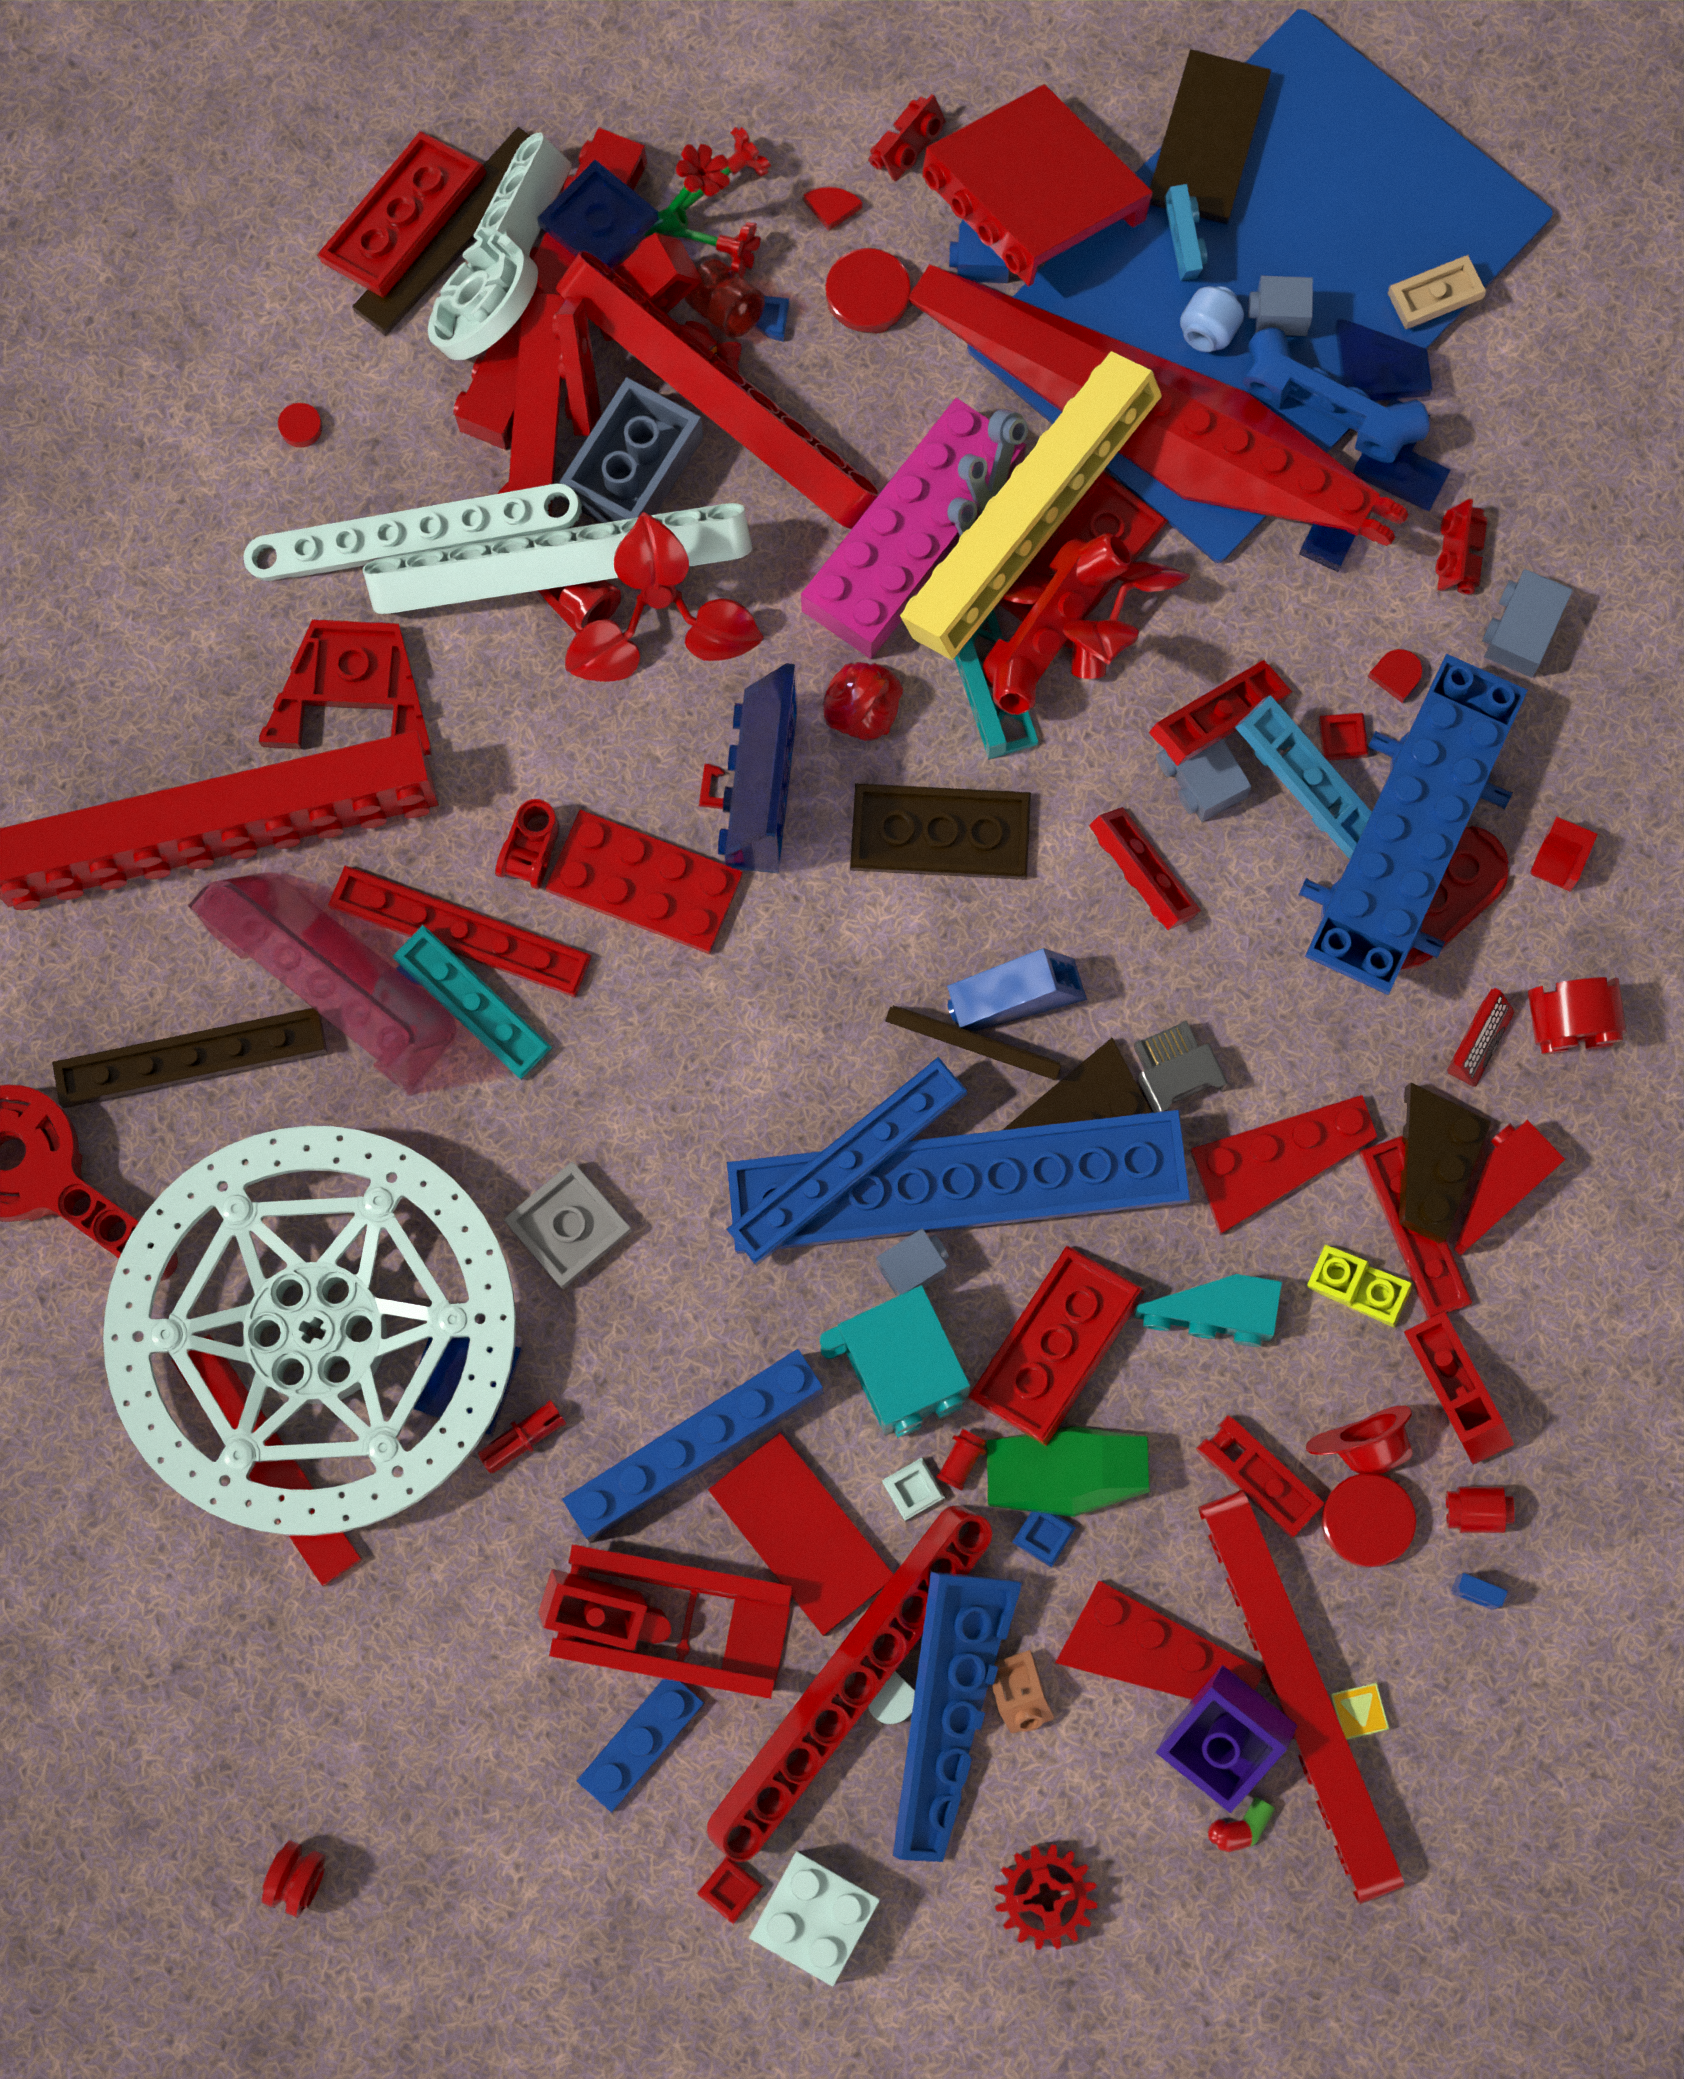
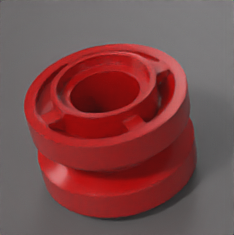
M289 1840L282 1850L278 1851L266 1874L263 1883L262 1904L275 1908L283 1901L285 1902L286 1914L299 1918L305 1908L307 1909L319 1889L325 1871L326 1855L313 1850L304 1857L302 1856V1845Z

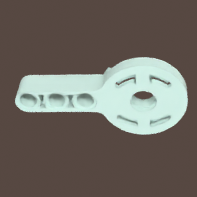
M542 133L531 135L518 148L474 234L478 241L463 252V257L469 263L466 264L464 262L456 269L441 289V296L435 301L428 324V336L430 341L452 360L471 358L497 342L519 319L535 291L538 269L535 262L529 257L530 249L571 169V162Z

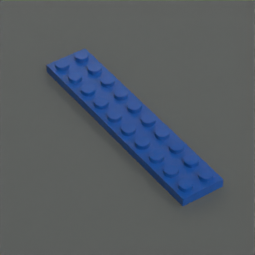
M1179 1110L910 1141L778 1249L909 1235L922 1228L926 1233L1190 1203ZM822 1151L727 1162L732 1224ZM734 1239L735 1252L737 1254L745 1253Z

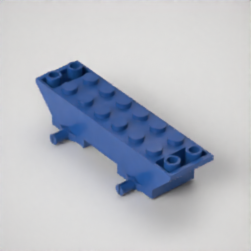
M1446 653L1409 732L1401 738L1400 742L1375 730L1368 748L1392 758L1390 761V773L1341 878L1331 889L1306 878L1298 894L1322 905L1321 921L1306 952V958L1386 995H1389L1405 958L1413 947L1434 956L1436 959L1438 958L1445 941L1422 932V921L1475 805L1482 798L1505 810L1513 792L1490 783V772L1527 694V689Z

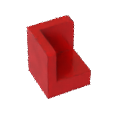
M1556 816L1548 828L1530 870L1531 875L1570 892L1580 878L1598 834Z

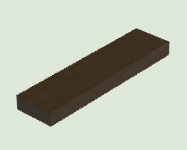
M896 1005L889 1008L885 1022L1055 1081L1062 1067L1060 1065L1061 1062Z

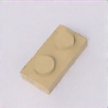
M1468 255L1393 284L1388 290V295L1405 329L1484 298L1486 293Z

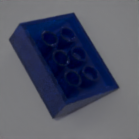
M786 663L748 686L744 690L743 703H735L733 729H738L740 732L738 745L730 744L728 771H735L733 787L725 786L723 813H730L728 829L720 828L718 855H725L726 865L737 870L779 874L798 712L795 664Z

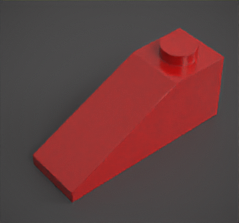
M1528 1120L1517 1129L1511 1123L1508 1124L1490 1141L1496 1148L1486 1159L1455 1244L1454 1251L1459 1256L1566 1160Z
M1444 1311L1404 1331L1471 1463L1474 1465L1515 1445L1446 1312Z

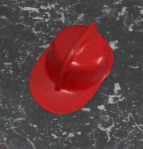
M1406 1405L1393 1406L1374 1413L1364 1420L1318 1434L1306 1443V1451L1316 1455L1338 1453L1349 1468L1359 1474L1385 1473L1410 1460L1413 1456L1405 1424L1412 1416V1410Z

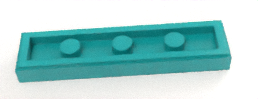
M424 925L392 956L399 965L520 1080L553 1049Z

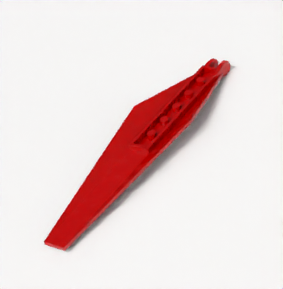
M929 264L909 295L910 303L1061 412H1063L1067 402L1074 398L1089 380L1094 368L1101 365L1111 351L1152 370L1162 397L1118 453L1184 500L1342 529L1357 537L1360 534L1372 541H1376L1382 546L1392 544L1396 536L1386 525H1382L1374 519H1368L1373 512L1387 520L1389 519L1396 524L1405 522L1409 516L1406 508L1388 497H1380V494L1245 391Z

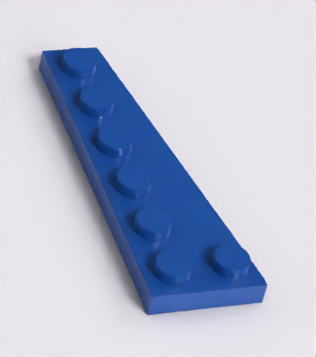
M931 1572L893 1856L900 1860L943 1862L961 1801V1790L966 1782L972 1758L969 1755L976 1729L981 1730L985 1716V1712L981 1711L988 1685H994L998 1667L994 1666L1001 1639H1007L1021 1590L1022 1582Z

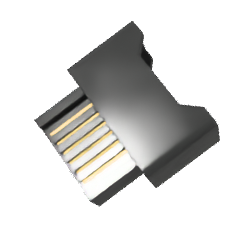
M1183 1021L1179 1025L1144 1040H1139L1134 1044V1050L1144 1069L1139 1074L1137 1081L1152 1113L1169 1110L1171 1104L1212 1086L1219 1088L1221 1092L1225 1091L1228 1086L1227 1079L1210 1044L1207 1043L1199 1047L1187 1021Z

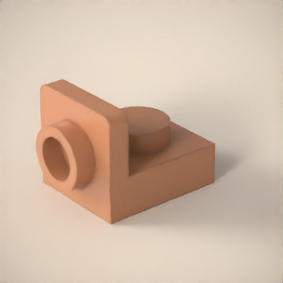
M1031 1650L995 1662L994 1666L998 1667V1671L992 1688L999 1713L1009 1732L1033 1731L1043 1723L1052 1721L1054 1715L1046 1699L1036 1661Z

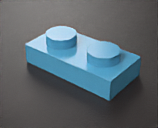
M1187 184L1172 186L1165 196V203L1180 281L1195 279L1203 269L1202 264H1207L1205 241L1203 238L1197 239L1194 223L1199 222L1198 202L1195 196L1189 197Z

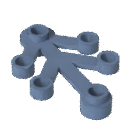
M999 409L992 415L989 421V438L992 442L997 443L998 446L988 487L984 479L988 469L984 458L973 454H966L959 462V477L966 481L974 500L973 502L957 497L949 504L947 511L948 519L955 523L960 537L964 531L970 529L974 524L977 510L979 515H981L988 501L993 496H996L1006 483L1014 447L1021 444L1028 433L1027 422L1017 412Z

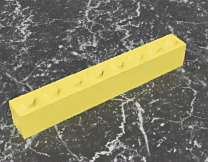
M1112 351L1101 365L1094 368L1089 380L1077 395L1067 402L1061 415L1049 430H1046L1040 436L1037 445L1025 460L1015 467L1011 477L1002 489L988 501L984 511L970 529L963 532L958 544L946 559L935 567L932 576L918 594L908 601L900 617L914 640L950 660L956 657L1004 594L1162 397L1152 370Z

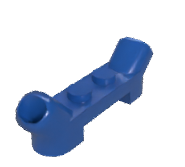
M1275 327L1260 330L1254 334L1248 344L1254 364L1243 379V383L1252 395L1277 409L1281 408L1287 396L1353 429L1358 432L1355 449L1373 459L1391 463L1395 460L1403 445L1424 440L1430 431L1428 412L1422 402L1415 399L1384 407L1370 400L1364 391L1355 387L1347 388L1333 381L1325 371L1316 367L1308 368L1293 360L1283 330Z

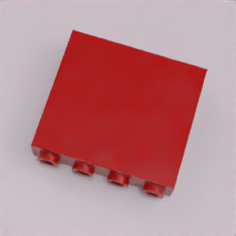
M1045 84L927 146L922 177L931 190L936 191L951 206L954 214L959 218H963L978 234L982 243L990 246L1005 262L1007 268L1012 273L1017 274L1028 286L1034 284L1038 265L1123 218L1132 228L1143 223L1146 220L1153 192Z

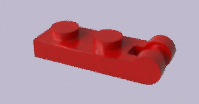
M1227 1415L1218 1424L1220 1430L1211 1440L1204 1439L1196 1448L1197 1452L1220 1471L1233 1485L1242 1490L1248 1499L1292 1539L1325 1503L1236 1420ZM1233 1442L1244 1450L1235 1462L1224 1454Z

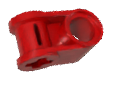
M531 799L519 807L508 838L499 853L495 876L504 878L506 875L530 882L531 888L540 889L550 864L551 853L560 828L558 818L549 803L542 799ZM543 815L549 818L548 825L542 831L533 832L527 829L528 822L534 816Z

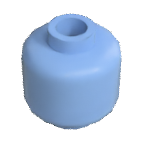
M1222 286L1200 288L1193 295L1181 315L1180 326L1184 333L1183 336L1190 346L1202 352L1224 349L1231 342L1242 324L1244 312L1237 296L1230 289Z

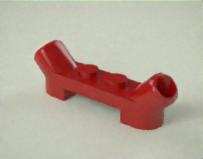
M1105 532L1089 542L1083 539H1072L1055 556L1049 567L1056 574L1010 641L1006 642L998 639L983 663L982 671L986 683L989 687L993 688V701L1000 709L1007 713L1018 715L1031 710L1035 706L1036 683L1067 640L1063 633L1064 625L1071 621L1080 620L1104 584L1128 571L1130 567V552L1120 538Z

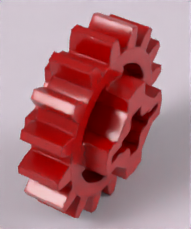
M1050 1844L1046 1855H1041L1038 1847L1031 1845V1858L1025 1860L1022 1855L1016 1852L1013 1854V1858L1017 1867L1014 1870L1006 1867L1001 1868L1000 1872L1008 1878L1006 1885L994 1886V1891L1005 1895V1901L997 1904L995 1911L1008 1912L1010 1917L1006 1919L1002 1926L1005 1930L1017 1926L1020 1930L1016 1941L1022 1944L1030 1935L1034 1937V1947L1036 1950L1042 1949L1045 1939H1050L1053 1947L1058 1950L1061 1949V1936L1066 1934L1068 1938L1076 1942L1079 1939L1074 1929L1076 1925L1080 1924L1090 1927L1092 1924L1083 1914L1085 1909L1097 1908L1098 1903L1087 1899V1892L1094 1890L1097 1886L1095 1882L1083 1881L1082 1876L1089 1869L1086 1864L1076 1868L1071 1865L1075 1855L1074 1852L1068 1851L1061 1859L1057 1857L1056 1845ZM1047 1864H1053L1062 1868L1070 1875L1073 1881L1062 1884L1050 1877ZM1030 1868L1031 1883L1025 1893L1014 1895L1015 1885L1019 1877ZM1042 1883H1046L1050 1890L1068 1891L1067 1894L1059 1895V1898L1052 1901V1909L1049 1911H1045L1042 1904H1034L1033 1902L1023 1903L1024 1900L1031 1899L1033 1895H1037L1040 1892L1039 1885ZM1077 1899L1073 1915L1061 1926L1060 1912L1067 1901ZM1031 1910L1039 1915L1042 1919L1044 1930L1029 1926L1020 1918L1018 1913Z

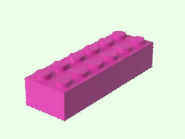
M955 397L801 593L802 612L869 659L875 656L902 621L900 615L905 610L908 601L918 594L932 576L935 567L943 562L958 544L960 539L959 532L955 523H952L947 515L949 504L957 497L974 502L966 481L961 479L958 474V465L963 456L973 454L986 460L988 469L984 479L988 487L998 446L997 443L992 442L989 438L988 424L990 420ZM1023 442L1014 447L1006 482L1011 477L1015 467L1025 460L1026 444ZM977 510V515H976V518H975L974 522H975V521L978 519V517L980 516L978 510Z

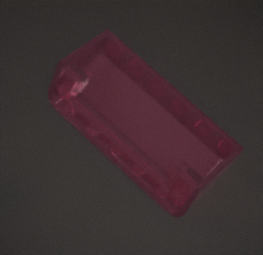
M260 872L213 881L204 886L187 905L212 937L239 959H242L247 954L377 1060L373 1064L374 1068L408 1096L454 1043L457 1037V1024L449 1011L278 874Z

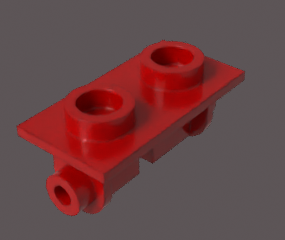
M931 94L928 99L919 97L917 100H911L908 107L893 123L895 129L900 132L896 134L887 130L877 144L870 149L869 163L878 170H881L885 165L894 182H897L906 170L913 167L917 156L931 140L940 134L943 125L946 123L935 95Z
M1469 498L1447 510L1442 519L1440 531L1444 535L1443 548L1435 567L1436 574L1439 575L1437 591H1443L1453 585H1458L1457 592L1470 595L1474 594L1475 588L1480 586L1483 557L1469 553V549L1476 551L1484 549L1488 519L1484 516L1483 509L1472 507L1473 499Z

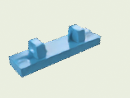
M1271 695L1264 698L1235 728L1255 750L1254 755L1264 766L1268 765L1310 813L1312 816L1311 820L1320 831H1325L1350 859L1372 811ZM1291 746V748L1283 756L1279 754L1280 752Z

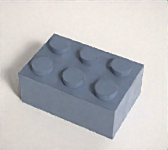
M626 377L559 483L569 486L577 494L582 504V513L601 523L638 518L643 512L655 515L703 440L701 417ZM563 497L564 503L570 505L569 499Z

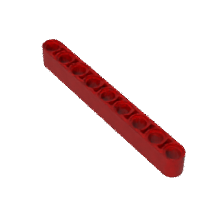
M586 251L578 253L556 285V290L565 300L567 297H584L588 319L833 520L848 529H852L880 494L873 483L604 262Z
M1240 1490L1198 1506L1201 1520L1206 1519L1211 1531L1208 1537L1218 1562H1223L1229 1578L1226 1579L1235 1604L1237 1607H1242L1247 1622H1244V1626L1254 1651L1259 1650L1265 1666L1261 1668L1265 1671L1264 1675L1272 1695L1277 1694L1283 1708L1281 1712L1297 1724L1292 1740H1296L1301 1753L1298 1759L1309 1785L1313 1784L1319 1797L1316 1803L1327 1830L1332 1829L1338 1845L1334 1846L1345 1875L1350 1874L1356 1888V1891H1353L1355 1899L1359 1904H1363L1403 1888L1404 1881L1399 1866L1245 1493Z
M958 1505L950 1506L939 1514L725 1796L707 1823V1834L711 1842L729 1859L736 1862H745L752 1859L760 1851L922 1636L932 1565L941 1559V1567L938 1572L968 1575L992 1540L991 1525L985 1518ZM966 1522H969L967 1534L962 1539H959L961 1527ZM913 1597L911 1608L902 1614L904 1602L908 1598ZM884 1634L883 1645L873 1652V1645L876 1639ZM856 1672V1679L853 1685L844 1689L847 1677ZM828 1710L825 1722L815 1727L818 1716ZM799 1748L797 1759L793 1763L786 1765L789 1754ZM770 1787L768 1797L763 1802L757 1803L760 1792ZM741 1826L739 1836L728 1842L730 1832L734 1828Z

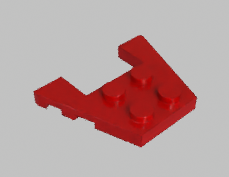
M312 619L291 664V673L282 693H278L272 706L274 710L267 726H263L259 735L261 747L301 749L305 706L393 710L391 736L417 730L426 754L431 755L432 748L399 623Z

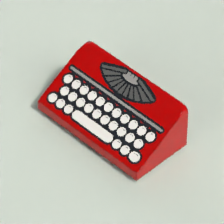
M1494 987L1485 996L1447 1068L1448 1074L1473 1087L1477 1086L1515 1013L1501 990Z

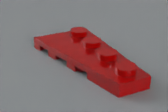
M1363 1095L1194 1147L1191 1149V1154L1218 1232L1222 1235L1316 1175L1371 1143L1378 1136Z
M1099 1580L1054 1663L1188 1700H1193L1222 1665L1253 1690L1256 1689L1265 1672Z

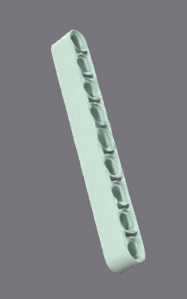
M726 503L651 515L668 527L680 540L687 552L689 567L738 559L746 556L753 549L745 508L741 504ZM638 518L376 559L363 567V574L373 611L379 614H390L618 578L614 570V554L619 543L633 528Z

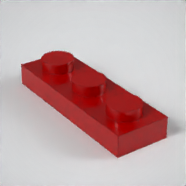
M567 297L553 317V334L555 339H560L562 351L559 358V374L562 380H566L568 391L565 399V413L567 419L572 420L574 436H589L602 414L584 297Z
M1123 807L1099 815L1089 825L1097 836L1099 845L1112 856L1122 869L1126 881L1137 889L1149 905L1154 918L1162 923L1167 930L1187 923L1201 912V909Z

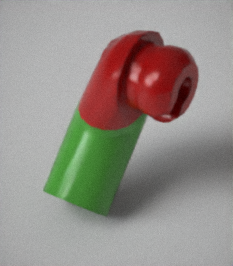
M1254 1797L1242 1820L1229 1823L1222 1819L1215 1820L1208 1829V1839L1211 1843L1216 1844L1219 1850L1225 1852H1233L1254 1846L1261 1837L1275 1808L1263 1800Z

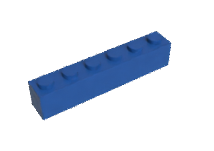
M796 1349L562 1498V1501L585 1538L591 1543L824 1394L823 1386L800 1350Z

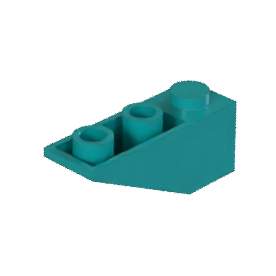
M1234 1274L1140 1304L1135 1310L1134 1318L1144 1320L1143 1327L1151 1330L1170 1331L1171 1325L1188 1327V1335L1193 1337L1215 1339L1217 1332L1234 1335L1233 1342L1236 1344L1261 1347L1262 1341L1269 1342L1274 1336L1282 1282Z

